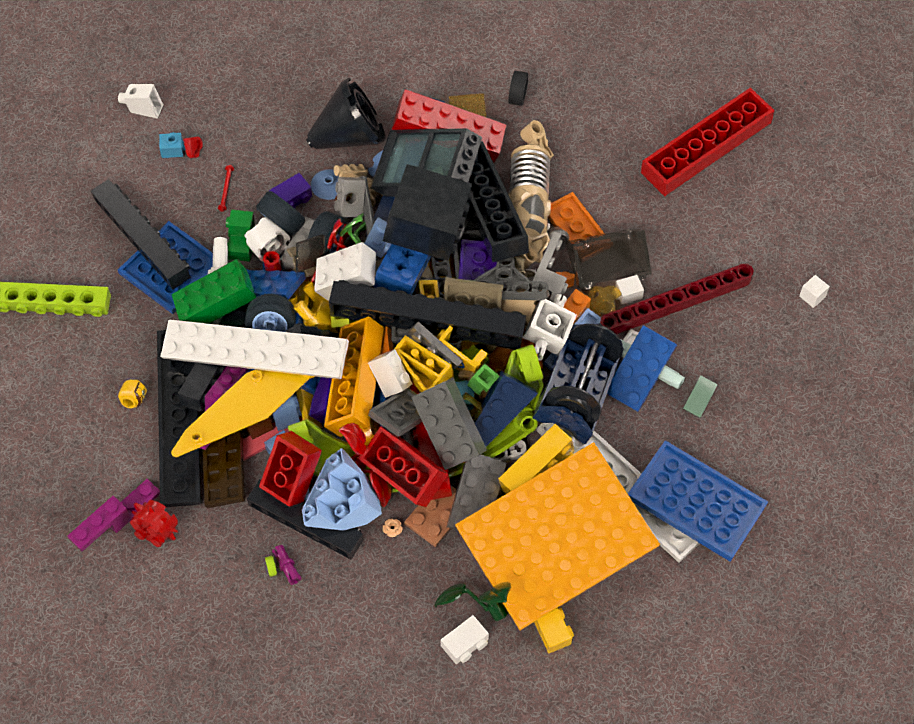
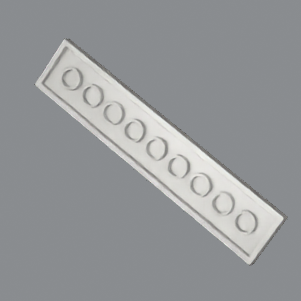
M169 320L161 357L171 360L342 379L349 341L343 338Z
M554 423L540 424L537 427V432L543 436ZM558 426L572 439L574 454L594 442L628 494L641 475L634 466L595 431H593L592 437L585 445L577 441L570 431ZM634 504L660 543V546L678 563L700 544Z

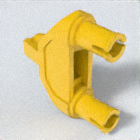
M313 282L308 283L304 286L303 291L313 301L311 309L307 307L303 300L299 301L293 309L302 317L305 326H315L318 329L330 330V332L339 334V327L331 328L329 301L315 292Z

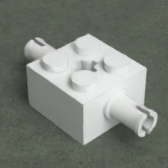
M561 294L555 295L553 302L547 299L540 300L523 335L524 339L536 344L534 348L538 354L539 361L543 359L546 350L556 355L566 343L577 315L563 308L567 299L563 296L562 300H560Z

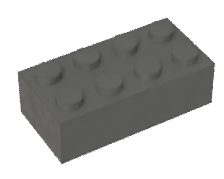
M454 378L411 397L445 470L487 451Z

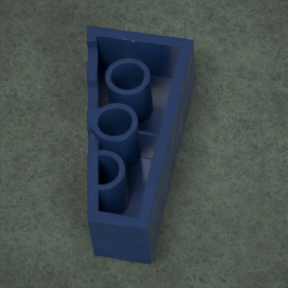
M502 370L498 374L500 377L494 382L473 417L485 447L538 394L534 388Z

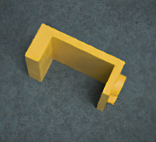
M449 326L446 331L443 329L438 334L437 339L463 360L456 369L458 371L466 370L476 373L484 363L488 353L481 349L473 360L469 359L448 343L453 327Z

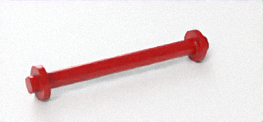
M232 165L225 167L227 171L221 205H218V210L221 212L227 210L225 203L231 171H234Z

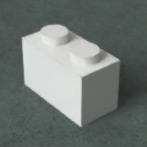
M395 349L381 354L368 362L385 398L400 393L412 385L410 376L406 372L401 358Z
M472 615L441 639V647L455 664H458L460 661L464 663L470 659L473 651L476 649L482 650L488 644L489 633Z

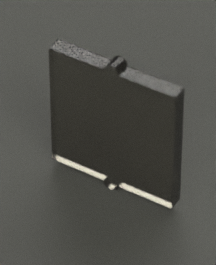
M321 234L296 243V255L294 258L296 259L297 272L315 267L317 258L324 256V251L326 250L324 247L325 235Z

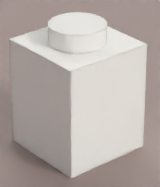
M638 275L617 280L613 293L615 299H619L622 305L643 299L644 289Z
M814 275L803 285L800 297L814 308L826 297L830 286Z

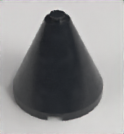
M347 78L340 83L308 132L306 141L311 148L328 149L379 145L386 140L382 123L378 124L376 119V110L360 86L355 81L351 84L349 83L351 78Z

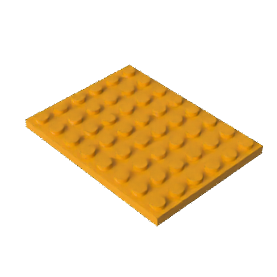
M594 442L455 524V527L492 587L503 582H510L511 589L507 596V602L503 603L519 631L660 546V543Z

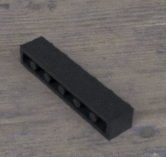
M234 310L224 315L218 325L246 328V312ZM196 362L178 392L180 404L202 411L205 407L206 394L227 366Z
M259 479L247 497L250 507L352 560L363 542V533L360 529L355 527L347 530L307 527L304 525L302 514L306 501L304 500V502L289 507L259 487L261 480Z

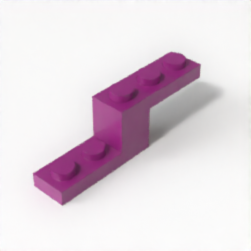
M227 366L205 396V411L248 373V368ZM209 444L204 445L200 448L206 450Z
M146 479L121 502L115 496H112L67 535L68 539L83 552L108 528H111L116 533L120 531L134 516L132 511H136L133 504L143 505L145 501L147 503L149 500H154L160 495V490Z

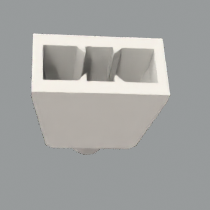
M130 84L126 93H119L118 95L119 103L126 104L131 113L158 118L163 107L154 84Z

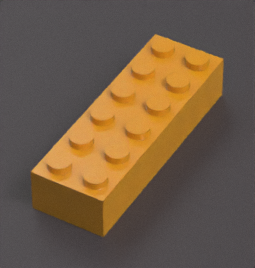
M369 316L340 327L339 338L347 339L349 343L342 379L332 378L324 423L325 428L339 437L343 435L338 430L348 423H355L361 429L370 426L371 418L368 415L373 406L376 378L368 362L381 353L384 327Z

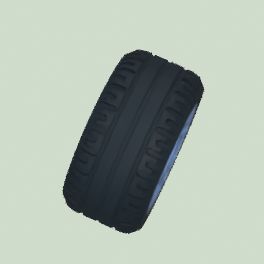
M272 191L266 192L256 205V209L263 216L268 217L289 236H294L305 223L303 215Z
M329 211L319 214L310 229L306 247L315 248L321 254V257L336 252L337 245L334 243L331 249L327 248L329 236L335 223L340 218L343 225L340 226L336 235L337 242L339 241L340 232L344 225L347 224L345 219Z
M264 294L256 297L249 304L245 317V327L286 332L287 329L292 328L296 324V310L293 309V304L287 298L278 294Z

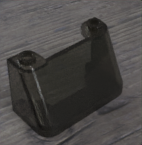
M634 228L566 241L567 252L573 273L575 274L576 284L582 291L591 290L593 285L600 282L638 275L639 280L646 279V275L652 274L645 230Z

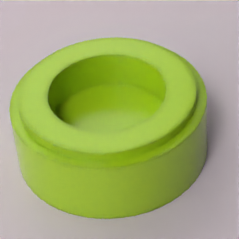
M273 556L265 557L269 577L276 576L277 571Z

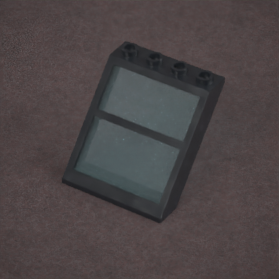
M467 128L391 130L370 188L385 197H395L407 164L468 182L482 137Z

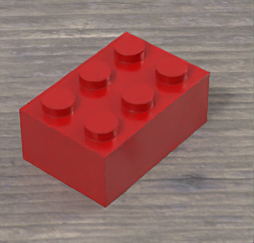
M293 431L277 435L259 487L289 507L304 502L322 450Z

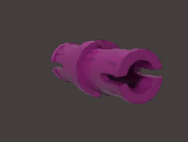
M283 545L276 546L272 553L279 563L280 571L284 572L290 585L297 584L298 580L301 581L302 578L294 566V560L288 556Z

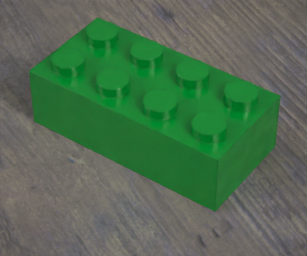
M238 259L171 294L179 321L209 324L256 298L248 271Z

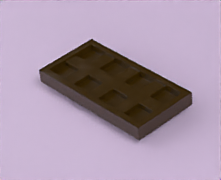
M242 430L211 442L206 450L203 449L204 505L206 508L245 502Z

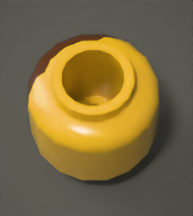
M130 379L123 383L118 398L126 408H136L142 404L147 390L139 380Z

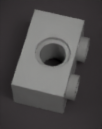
M338 177V182H336L335 186L337 200L334 203L336 214L342 217H357L363 213L365 180L360 177ZM352 193V198L346 201L347 194Z

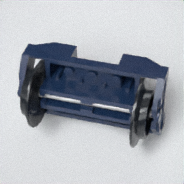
M599 324L572 325L565 345L555 355L552 363L554 365L547 385L540 394L533 419L541 423H554L570 431L577 441L586 445L592 437L597 420H599L615 369L624 350L622 341L617 334Z

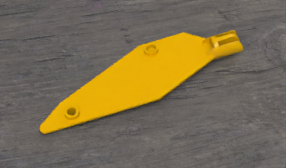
M257 369L246 373L184 431L171 451L172 456L179 457L267 419L302 385L316 376Z

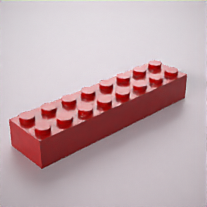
M749 88L642 161L641 174L665 197L771 124L775 110L754 90Z

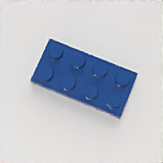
M246 269L256 297L272 293L281 295L289 300L306 279L304 272Z
M643 325L613 376L607 394L638 412L673 354L677 344Z

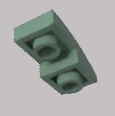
M700 375L683 409L700 418L718 384Z

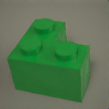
M231 210L230 217L227 216L226 228H229V242H227L228 260L251 261L252 250L247 245V239L245 238L246 232L256 226L254 213L251 211Z

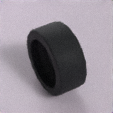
M514 71L509 90V104L523 105L528 86L529 74L527 72Z

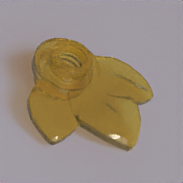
M595 286L591 288L588 293V297L591 298L589 309L599 317L602 313L607 314L616 311L614 300L622 295L621 291L614 286H607L605 288Z

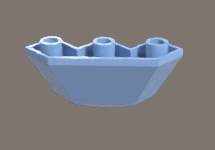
M341 448L327 458L303 506L302 514L304 525L307 527L347 530L370 523L381 515L382 511L379 498L368 477L346 451Z

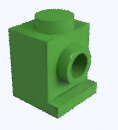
M484 364L474 374L467 386L480 395L483 391L488 392L500 376Z

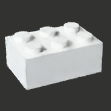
M361 242L317 258L315 292L329 301L333 281L345 280L350 284L358 285L362 283L369 287L374 286L376 252Z

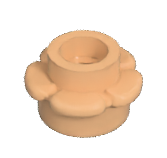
M398 519L386 520L385 525H383V532L389 537L399 535L402 532L401 522Z

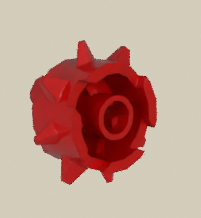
M149 500L147 503L145 501L143 505L133 504L136 511H132L134 516L130 524L135 529L134 535L138 539H146L156 547H161L167 538L173 541L176 539L173 532L178 533L175 529L178 525V520L174 514L170 516L164 510L166 506L154 500Z

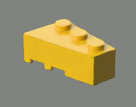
M406 335L394 348L401 358V362L410 379L420 392L447 381L454 376L451 364Z

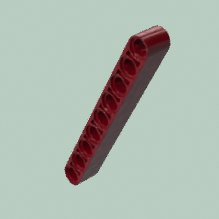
M740 264L607 313L601 317L600 325H611L612 327L607 328L615 334H619L748 286L751 283L754 270L749 264Z

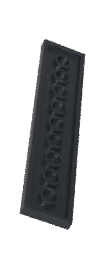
M166 330L157 331L160 503L166 507L201 505L199 448L179 457H173L171 454L184 431L198 419V410L182 406L178 396V392L196 362L162 358L161 352Z

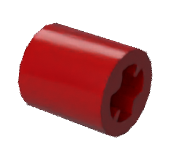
M268 251L264 254L265 271H281L282 266L279 254L275 251Z

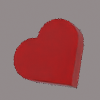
M196 136L183 139L187 156L191 159L197 158L203 146L201 138Z

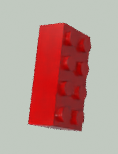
M380 426L366 447V452L359 458L360 461L413 503L423 507L428 506L449 475L403 438L397 437L382 426Z

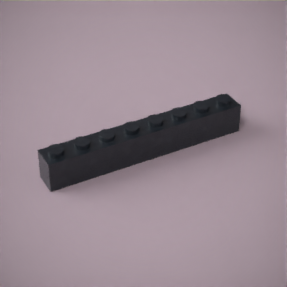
M108 179L91 190L93 198L100 208L172 290L191 278L188 271L190 270L188 263L185 260H180L178 252L170 248V244L165 237H160L161 235L155 226H150L151 223L145 215L143 217L140 215L139 208L136 205H131V200L126 194H122L117 184H113Z

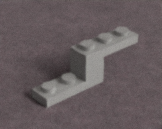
M555 231L533 278V281H542L548 284L549 294H551L549 301L551 302L554 301L555 295L565 294L569 285L565 283L566 277L547 269V267H552L555 260L552 257L554 251H559L563 242L560 240L561 234Z

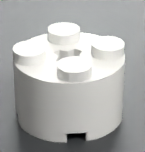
M268 217L262 218L259 224L245 234L247 245L262 262L264 254L268 251H275L279 256L282 255L287 248V240L290 242L289 235Z

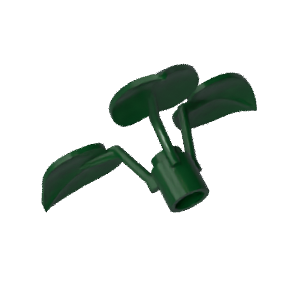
M510 582L497 584L492 589L481 594L479 598L466 588L465 583L456 584L444 590L437 598L434 606L436 608L438 605L451 603L460 598L463 593H468L484 608L485 612H490L494 621H499L508 615V611L503 603L507 602L511 584Z

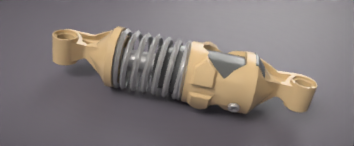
M536 120L530 122L520 132L522 139L528 144L514 149L511 153L509 197L528 235L529 253L516 256L514 259L517 257L525 259L524 269L535 261L541 262L543 251L550 242L547 230L550 228V223H547V220L551 213V201L548 200L550 160L554 155L548 147V140L546 139L542 124Z

